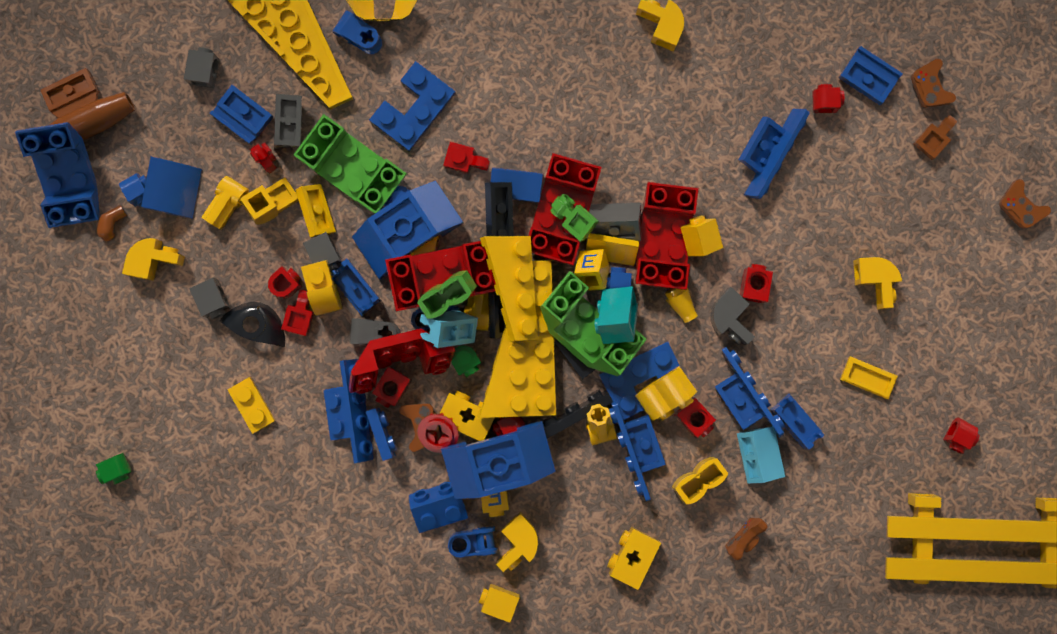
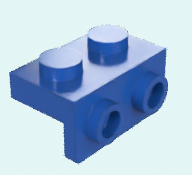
M443 482L439 486L426 490L421 489L409 495L410 510L419 533L468 519L463 499L454 498L450 482Z

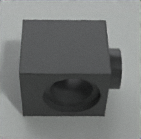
M199 47L197 51L189 49L184 80L189 85L215 88L217 76L215 70H218L219 58L212 50Z
M327 232L303 243L312 264L327 260L330 272L338 269L337 264L341 263L342 260L338 252L336 253V247Z
M211 278L189 288L202 317H210L211 320L225 315V310L230 308L227 298H223L224 291L218 279Z

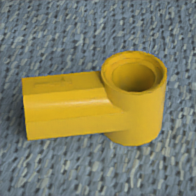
M225 176L216 187V196L201 218L222 230L234 210L242 205L240 198L248 194L249 189L231 177Z
M488 293L468 297L467 305H465L464 313L478 318L476 330L488 331L489 329Z
M601 404L591 406V410L587 413L588 423H586L591 445L617 439L609 409L601 406Z

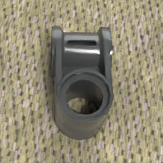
M352 318L350 344L367 345L370 340L383 338L385 336H382L381 333L387 329V326L390 331H393V335L399 334L400 329L391 322Z

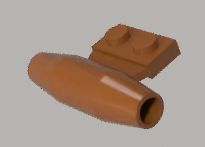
M87 68L40 90L49 111L58 117L49 125L69 122L83 138V141L113 127L135 111L134 104L126 92L98 99L99 90Z

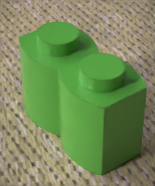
M467 270L459 271L443 284L430 288L417 303L427 319L436 318L442 315L451 305H457L465 301L474 292L477 285Z

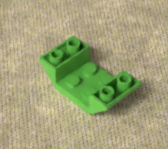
M325 114L322 115L294 153L297 159L374 214L383 208L407 175L406 172L388 159L384 160L356 140L343 127Z
M569 271L540 306L548 331L587 367L620 376L647 339L635 329L633 342L603 344L600 334H597L595 331V319L599 318L598 310L583 297L589 287Z

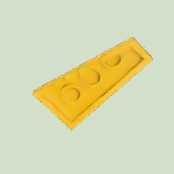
M531 236L481 237L482 247L485 246L488 259H486L489 270L492 269L496 285H494L496 295L500 296L503 306L501 312L510 342L538 340Z

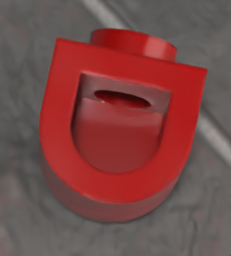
M821 84L812 91L813 113H837L841 106L844 105L845 93L844 90H840V87H833L831 84Z
M281 266L268 280L269 291L277 297L289 298L302 288V285L299 283L302 278L293 268L287 270Z
M521 416L499 417L500 421L492 424L491 427L497 437L516 432L518 427L525 426L526 424Z
M957 417L952 421L943 440L950 443L949 448L951 450L964 454L965 450H971L977 444L980 435L978 434V427Z

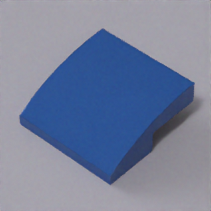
M151 156L141 208L193 219L202 169Z

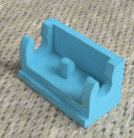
M458 310L444 312L442 315L432 319H427L425 314H421L420 322L430 327V334L421 333L420 335L424 340L433 343L434 347L441 348L475 342L477 317Z
M772 426L737 433L747 484L765 483L785 477L776 432Z

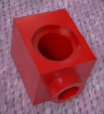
M751 264V268H745L740 295L747 301L767 303L773 271H767L766 266ZM753 276L758 277L762 282L759 290L754 289L750 284Z
M387 367L372 392L377 396L375 401L387 408L390 405L397 406L412 379L391 367ZM390 381L395 382L398 387V391L394 396H389L385 392V385Z
M692 397L694 401L687 407L679 409L674 416L694 437L698 438L701 435L704 438L714 429L712 424L716 419L695 397ZM694 412H699L703 418L702 423L697 427L693 426L690 422V417Z

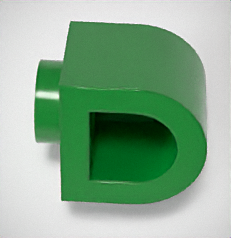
M461 345L455 348L451 363L459 376L464 374L467 378L479 371L477 365L481 364V361L471 347Z
M124 453L96 464L98 469L96 470V476L102 485L113 481L114 485L129 479L127 474L132 472Z

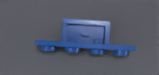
M792 109L783 127L769 117H762L738 159L756 173L744 194L745 196L761 199L767 193L773 177L780 170L785 156L794 145V140L806 124V119L810 114L807 109Z
M726 347L723 348L722 353L735 371V374L716 385L715 389L743 431L766 417L778 437H783L784 432L782 429L785 428V425L777 414L772 416L768 410L771 404L763 393L758 395L753 387L756 385L755 380L748 371L743 373L739 367V364L742 362L734 350L729 352Z
M358 359L340 361L343 387L323 390L330 441L350 438L354 463L374 459L369 430L370 423L366 414L365 393L349 392L351 370Z
M615 399L612 402L613 408L609 409L613 424L619 423L621 432L617 433L620 445L622 448L627 447L630 456L625 457L630 472L636 471L638 480L634 481L637 493L639 496L644 495L645 500L649 501L651 498L642 473L666 465L649 415L624 423Z

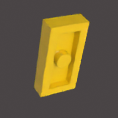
M308 185L297 188V197L310 238L325 232L329 235L335 233V227L322 185Z
M251 377L227 389L252 434L276 421Z

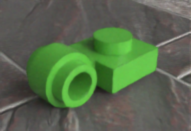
M562 194L561 197L557 196L551 205L552 214L559 219L566 217L567 219L562 226L580 242L585 241L599 221L581 205H576L574 208L575 202L568 195Z

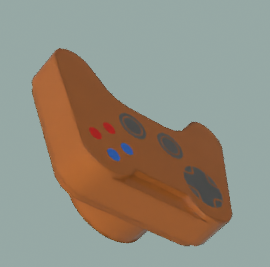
M941 59L931 61L911 75L920 104L925 108L949 105L956 100L955 94L945 91L940 83L938 72L943 65Z
M1018 179L1012 182L1001 198L999 206L1020 228L1026 229L1051 213V208L1049 206L1034 205L1024 194V181Z
M428 403L401 406L399 409L400 414L410 418L413 423L415 437L409 444V449L412 452H416L424 448L418 437V426L423 418L431 413L435 414L433 406ZM438 426L436 430H433L437 433V440H439L441 436Z
M749 518L736 535L725 545L728 554L734 560H740L744 552H750L758 544L760 538L757 535L767 530V523L761 518Z

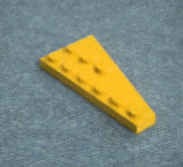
M227 0L330 110L353 100L308 0Z
M532 261L538 340L510 342L507 328H505L478 418L556 415L554 337L549 333L540 306L552 293L551 261Z

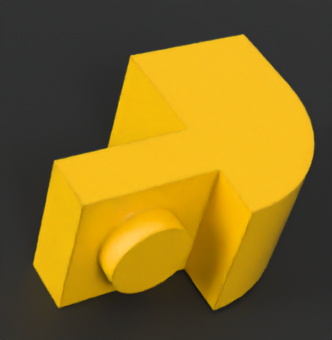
M641 0L635 15L658 24L651 43L674 52L684 28V16L681 9L671 0H668L665 8L660 7V3L655 0Z
M285 177L266 189L261 185L240 198L242 205L256 225L271 221L278 216V213L299 201L296 192Z
M143 239L129 249L122 274L154 281L158 261L183 266L185 256L178 254L179 249L163 246V250H161L162 241L158 239Z
M880 257L853 260L855 286L875 285L877 310L894 308L893 303L896 302V290L892 288V284L902 282L898 268L889 260Z
M324 260L302 266L301 270L308 291L306 293L314 314L319 316L343 309L337 284L334 285L328 261Z
M520 511L501 530L514 545L496 563L502 572L507 568L510 571L516 568L522 561L521 555L530 562L537 552L538 537L536 530Z

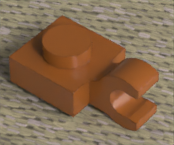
M949 115L947 118L945 117L938 127L933 123L930 124L915 140L913 145L931 160L935 159L951 141L946 134L958 121Z

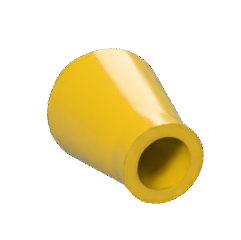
M671 288L665 292L667 303L683 319L684 323L690 322L698 316L688 288L687 290Z

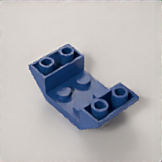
M66 122L15 131L23 157H32L45 195L40 206L48 228L99 220V197L96 178L83 138L71 124Z
M435 180L409 190L372 215L362 224L352 238L378 279H381L388 274L385 263L386 259L410 255L439 234L444 237L464 222Z
M542 421L518 427L516 432L468 445L467 442H462L441 448L455 499L485 497L532 484L556 472Z

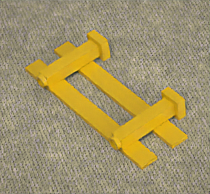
M908 493V504L914 506L913 517L887 516V537L913 538L912 558L886 557V579L913 580L917 584H929V580L1042 584L1041 586L1045 588H1057V498L1036 497V508L1041 510V521L934 517V508H941V497L934 494ZM933 539L1040 542V562L932 559Z

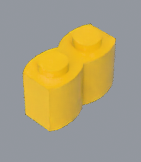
M678 366L644 387L635 397L652 421L659 417L663 421L674 413V408L679 406L680 409H683L694 401L692 396L697 393V390L681 367Z
M709 457L700 461L693 469V472L680 476L674 482L672 488L686 505L692 504L700 500L705 495L707 489L720 485L728 476V472L717 458Z

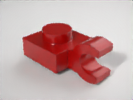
M450 142L443 166L464 173H468L470 167L487 171L490 161L486 157L474 156L475 149L473 147Z
M262 143L261 146L257 144L250 149V155L254 161L260 163L269 174L277 169V166L274 164L277 158L266 143Z
M299 290L296 306H287L281 330L308 336L314 314L313 311L307 310L309 300L306 292L308 291Z

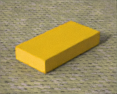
M590 233L585 251L604 249L608 262L634 266L639 241Z
M849 356L840 380L884 399H889L898 376Z

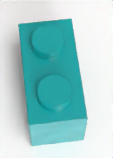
M633 286L602 290L601 300L597 302L599 318L595 319L596 333L600 334L603 344L633 342L638 302Z

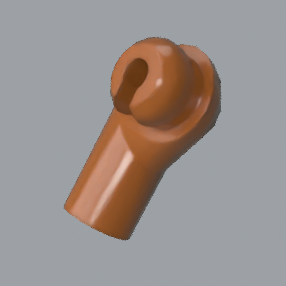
M121 205L100 216L97 234L103 241H111L114 238L113 229L115 222L127 216Z

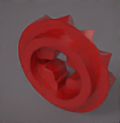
M431 413L420 422L418 437L425 448L432 452L442 453L441 448L457 443L459 438L458 426L454 424L452 418L444 416L443 413ZM441 425V431L445 434H442L439 440H437V433L433 430H436Z

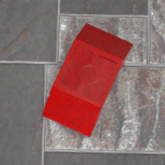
M552 153L540 202L538 203L528 235L531 236L532 254L574 265L580 241L562 226L567 219L566 217L559 219L552 214L551 205L557 196L561 197L562 194H566L574 200V208L576 205H581L589 212L602 167Z
M647 182L641 215L642 237L641 241H639L636 258L635 284L687 290L690 264H688V254L681 227L689 224V220L696 214L699 188Z
M481 241L462 244L458 247L413 256L406 255L386 259L385 263L395 311L420 308L417 302L430 288L443 284L453 274L464 270L469 272L477 285L469 297L495 292L494 285L496 283L492 269L489 270L486 261L488 256L485 246L482 247Z
M421 328L370 340L351 370L349 392L363 394L371 391L376 385L379 369L386 368L397 361H402L403 363L410 362L418 356L424 375L432 373V375L442 374L450 367L455 352L454 346L434 347L433 343L421 337V333H428Z

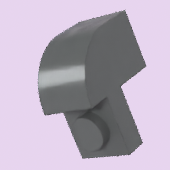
M732 287L727 288L714 303L710 314L711 324L718 335L728 330L727 336L737 345L740 343L747 345L755 336L736 319L750 304Z

